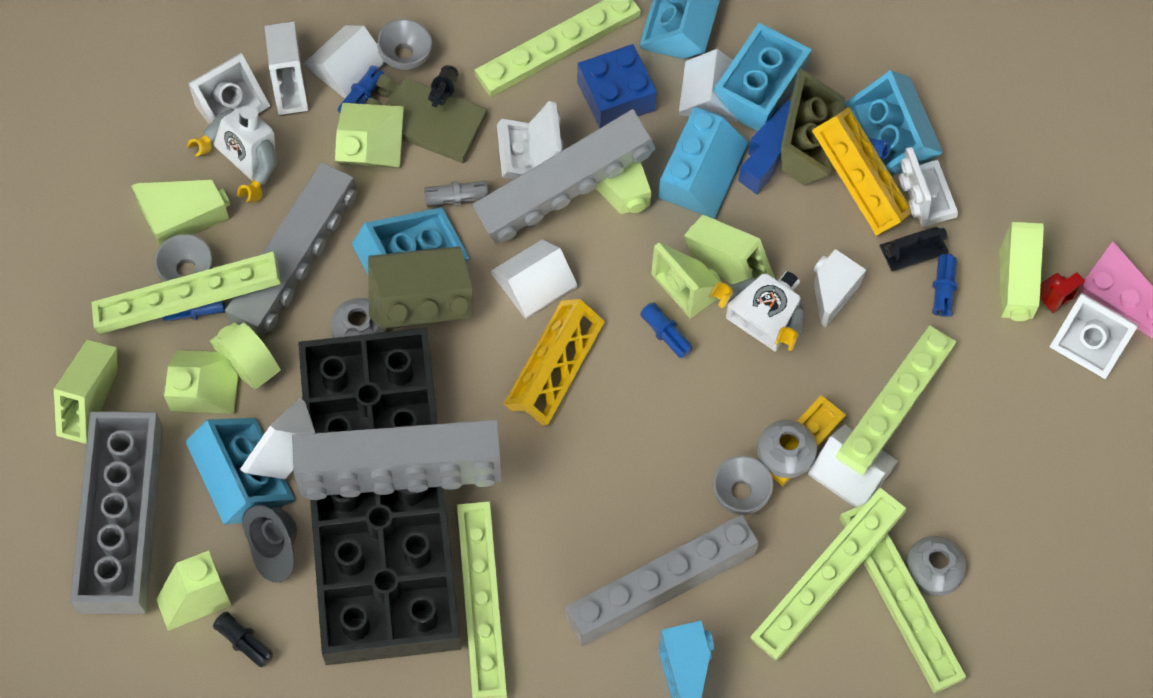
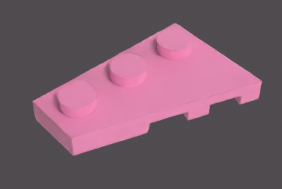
M1112 242L1085 278V283L1080 292L1138 324L1137 329L1153 339V286L1120 248Z

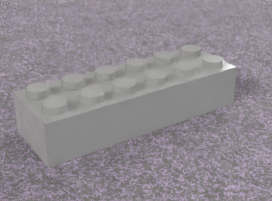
M90 412L70 602L78 614H146L163 426L156 412Z
M497 420L292 435L294 477L300 496L310 500H321L326 498L327 495L340 494L342 497H356L363 492L387 495L393 493L394 490L408 489L410 492H422L427 490L428 487H441L453 490L467 484L489 487L494 485L495 482H502Z

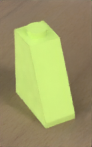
M641 162L630 164L624 168V171L619 176L611 179L607 178L598 183L595 188L620 214L628 212L639 213L645 208L650 207L651 189Z
M213 180L136 183L131 186L159 246L173 236L181 234L194 235L229 219L226 207L230 206L229 199L223 188L217 190Z
M702 215L684 235L692 256L708 268L713 269L719 276L731 284L750 278L757 279L762 274H768L775 279L762 242L758 237L705 215Z
M1011 222L999 250L1001 318H1011L1014 321L1033 319L1039 307L1043 223Z
M91 340L85 341L54 388L56 436L87 444L90 412H101L118 372L117 347Z
M209 550L176 563L156 599L168 631L232 606L221 575Z

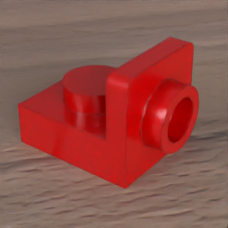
M1078 272L1069 278L1055 273L1040 284V300L1052 313H1055L1077 298L1085 280Z

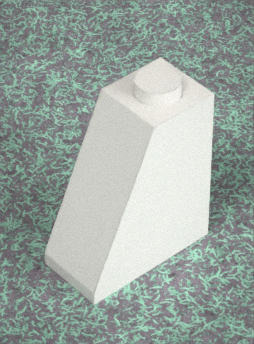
M287 22L264 26L268 64L278 115L308 111L295 23Z

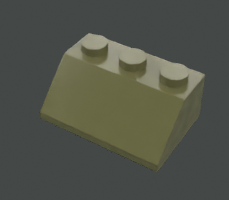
M803 69L797 71L781 144L782 171L803 185L830 175L832 163L812 130L843 111L845 97Z
M461 247L368 256L369 317L381 329L472 318V285Z

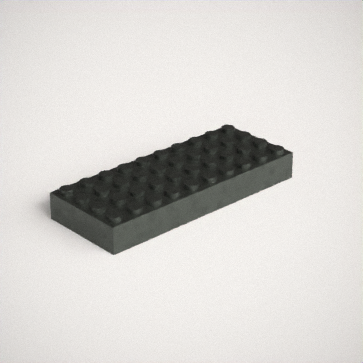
M427 328L298 342L302 399L306 403L315 433L438 424ZM428 487L427 490L422 492H410L408 489L394 490L393 493L387 495L363 492L356 497H342L340 494L327 495L326 498L321 500H310L321 650L325 665L461 650L446 499L443 488Z

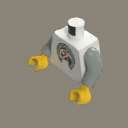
M250 105L241 106L236 110L229 109L219 114L204 130L205 135L203 137L190 139L187 143L188 149L199 145V152L195 155L197 157L208 154L211 151V141H214V146L252 180L251 184L241 185L237 191L238 197L248 196L246 203L257 202L262 198L260 186L261 184L265 185L278 162L275 152L274 132L270 126L258 117V110Z
M785 271L778 281L768 274H762L757 279L750 278L729 286L719 282L714 286L709 295L710 298L717 297L720 299L718 306L724 308L727 302H730L727 308L726 319L775 352L781 343L787 344L789 346L788 351H792L797 339L803 333V311L799 307L801 298L793 292L800 284V281L791 272Z

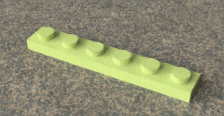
M603 0L476 68L475 77L488 95L493 97L640 17L641 10L633 0Z
M269 252L93 301L91 304L94 329L98 334H103L280 285L278 259L274 252Z
M929 325L839 449L835 458L859 474L864 475L953 350L957 341Z
M879 488L750 637L751 641L777 662L904 515L906 507L882 488Z
M490 501L457 504L472 698H507Z
M865 504L840 515L839 519L844 528ZM887 533L863 563L933 693L936 694L964 681L966 675Z

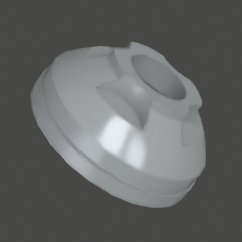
M398 19L387 23L380 30L377 47L380 57L389 66L401 70H410L421 66L428 59L432 48V39L427 29L420 23L408 19ZM399 48H407L412 52V56L407 59H401L395 54V51Z
M181 234L173 236L161 244L155 254L154 263L159 277L165 282L183 277L178 274V268L183 263L194 264L196 266L194 273L212 269L213 258L211 250L204 240L194 235Z
M365 298L345 301L338 306L331 318L330 328L333 338L388 332V328L381 329L369 317V299ZM354 312H363L367 315V320L363 325L355 326L348 321L350 315Z
M780 420L765 428L758 441L757 454L760 462L767 467L771 474L781 478H795L805 474L814 464L817 455V444L814 435L805 425L794 420ZM787 434L793 435L797 438L799 445L794 450H786L780 445L779 439Z
M748 456L729 458L717 468L714 474L713 491L716 500L724 509L733 514L749 515L762 509L771 497L773 480L770 471L755 458ZM736 484H745L750 488L751 495L747 499H737L733 496L731 489Z
M929 536L922 538L910 548L905 559V566L920 592L926 595L944 596L950 594L960 586L965 576L966 561L963 552L954 542L944 537ZM934 552L943 553L948 559L947 567L938 569L932 566L929 561L930 554Z

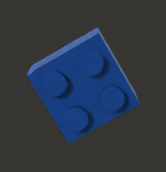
M634 44L577 64V83L599 129L632 109L638 117L655 111L657 91Z

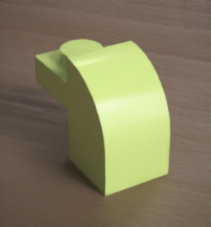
M234 322L222 328L218 335L210 340L215 351L227 358L240 378L254 389H258L281 371L265 344L244 322L240 325Z

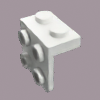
M548 101L530 123L501 119L497 123L502 178L515 179L563 151L564 143L560 137L559 128L561 118L557 111L556 102Z
M905 148L904 159H901L902 173L899 174V181L904 192L908 191L910 195L909 208L913 218L918 217L921 227L957 218L958 211L939 161L935 160L919 165L913 148Z

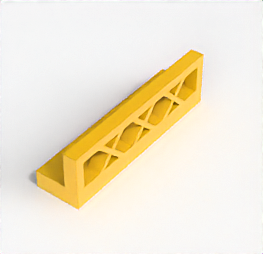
M850 107L812 130L876 236L899 224L911 214L908 202Z
M581 299L562 300L503 404L511 411H525L542 426H547L605 321ZM584 315L592 322V325L587 334L581 335L580 321ZM574 341L576 354L572 360L567 361L565 348L568 342ZM560 367L561 381L558 386L553 387L551 373L554 368ZM545 393L547 406L542 413L533 405L539 394Z

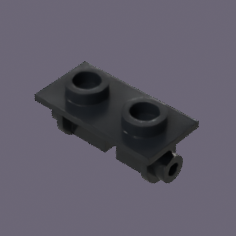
M937 226L879 245L891 272L939 257L941 254L949 253L943 241L948 238L947 232L944 227L939 229Z

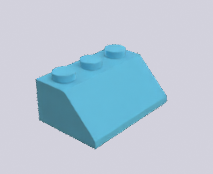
M653 0L639 47L643 50L681 59L705 53L720 0Z
M758 23L715 86L714 92L737 121L759 131L791 95L797 71L800 69L806 71L808 69L812 49Z
M890 70L845 102L846 108L850 107L868 138L889 140V156L887 159L881 160L891 176L902 173L901 159H904L905 148H913L919 165L928 163L943 153L911 77Z
M694 106L660 179L658 198L716 219L748 147V142L722 116Z
M256 418L209 419L185 441L224 525L243 523L246 511L253 506L263 505L268 508L278 506L281 508L295 500L285 479L245 474L240 470L264 435Z

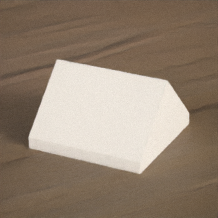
M345 25L304 62V66L343 98L349 95L352 91L351 86L361 80L370 66L378 67L375 71L377 73L387 64L380 57L377 43L365 26Z
M715 49L685 61L678 115L690 116L695 106L722 116L726 121L738 122L714 92L715 86L733 61L730 57Z
M242 53L188 83L194 104L208 124L219 114L229 109L236 110L241 106L250 105L254 106L258 113L270 107Z
M543 239L491 270L492 276L526 320L578 288L561 249Z
M1081 293L1051 343L1050 348L1106 379L1137 329L1138 324Z
M299 398L270 425L240 468L242 472L279 479H286L293 470L292 435L315 433L305 401Z
M844 425L830 436L809 470L808 475L856 508L869 501L897 465L898 460L881 450L864 475L859 474L840 462L835 457L853 432L851 428Z

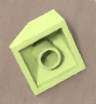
M342 103L336 134L335 161L344 165L400 168L404 107Z
M660 242L654 245L651 274L690 319L719 299L717 297H709L714 286L721 282L720 277L713 269H708L701 261Z
M177 350L168 365L164 397L170 411L235 414L239 375L231 362L218 352Z

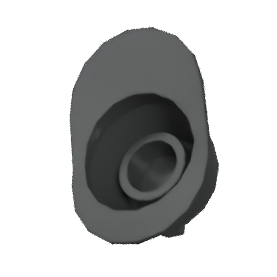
M263 505L253 506L246 511L243 517V529L249 543L253 561L257 570L265 579L271 582H282L289 578L294 569L295 558L292 545L297 537L296 524L292 517L278 506L273 508Z

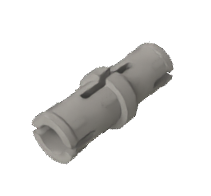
M486 180L460 184L458 181H453L451 185L424 187L426 206L430 207L441 204L460 206L463 202L478 201L488 195Z

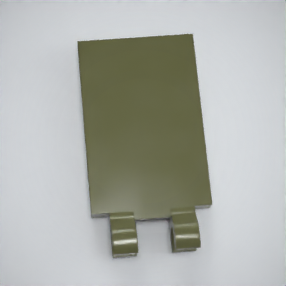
M381 74L376 83L379 86L377 94L389 98L386 103L387 106L404 107L402 140L464 163L487 117V108L455 96L448 97L443 106L438 105L435 108L431 106L432 102L428 100L431 87L404 78L400 85L390 76ZM368 98L366 104L382 105L379 101Z

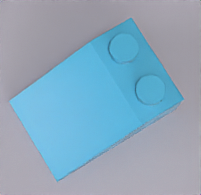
M442 207L366 222L352 242V246L367 275L368 256L459 246L462 249L465 262L469 259L465 248Z
M701 620L661 630L658 652L671 698H702L708 663L712 659L711 651L714 650V643L710 630L704 631Z

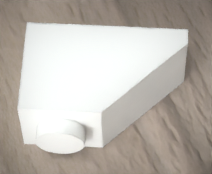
M836 249L828 258L823 256L814 268L816 272L813 284L820 323L825 328L862 284L866 269Z

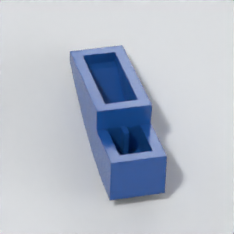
M789 99L751 138L748 151L750 157L741 165L738 181L756 195L768 183L781 160V144L791 103Z

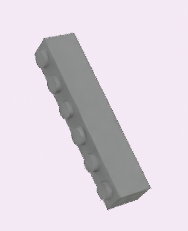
M632 109L473 203L472 206L495 244L500 241L506 242L512 239L517 234V231L525 226H533L539 223L544 218V215L552 210L563 209L570 203L571 199L579 194L590 193L601 181L619 176L624 171V168L630 164L646 160L656 148L640 119Z
M322 162L319 164L262 253H275L278 259L281 284L233 297L225 310L230 325L234 322L238 325L244 322L261 340L267 331L271 332L275 328L279 312L283 306H288L292 301L295 293L294 289L299 281H304L308 276L312 260L315 256L321 255L326 245V238L331 231L335 232L339 227L342 219L341 215L345 208L353 205L357 191L352 176Z
M741 514L566 606L565 619L581 647L749 559L755 555L759 542Z

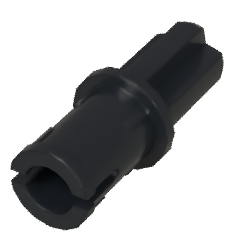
M451 65L443 66L439 75L433 79L428 100L432 102L431 106L435 108L438 105L443 106L447 98L454 93V84L459 76L458 70Z
M228 611L220 614L214 621L213 628L233 644L232 648L235 651H242L259 667H265L272 660V650L254 636L252 628H245Z

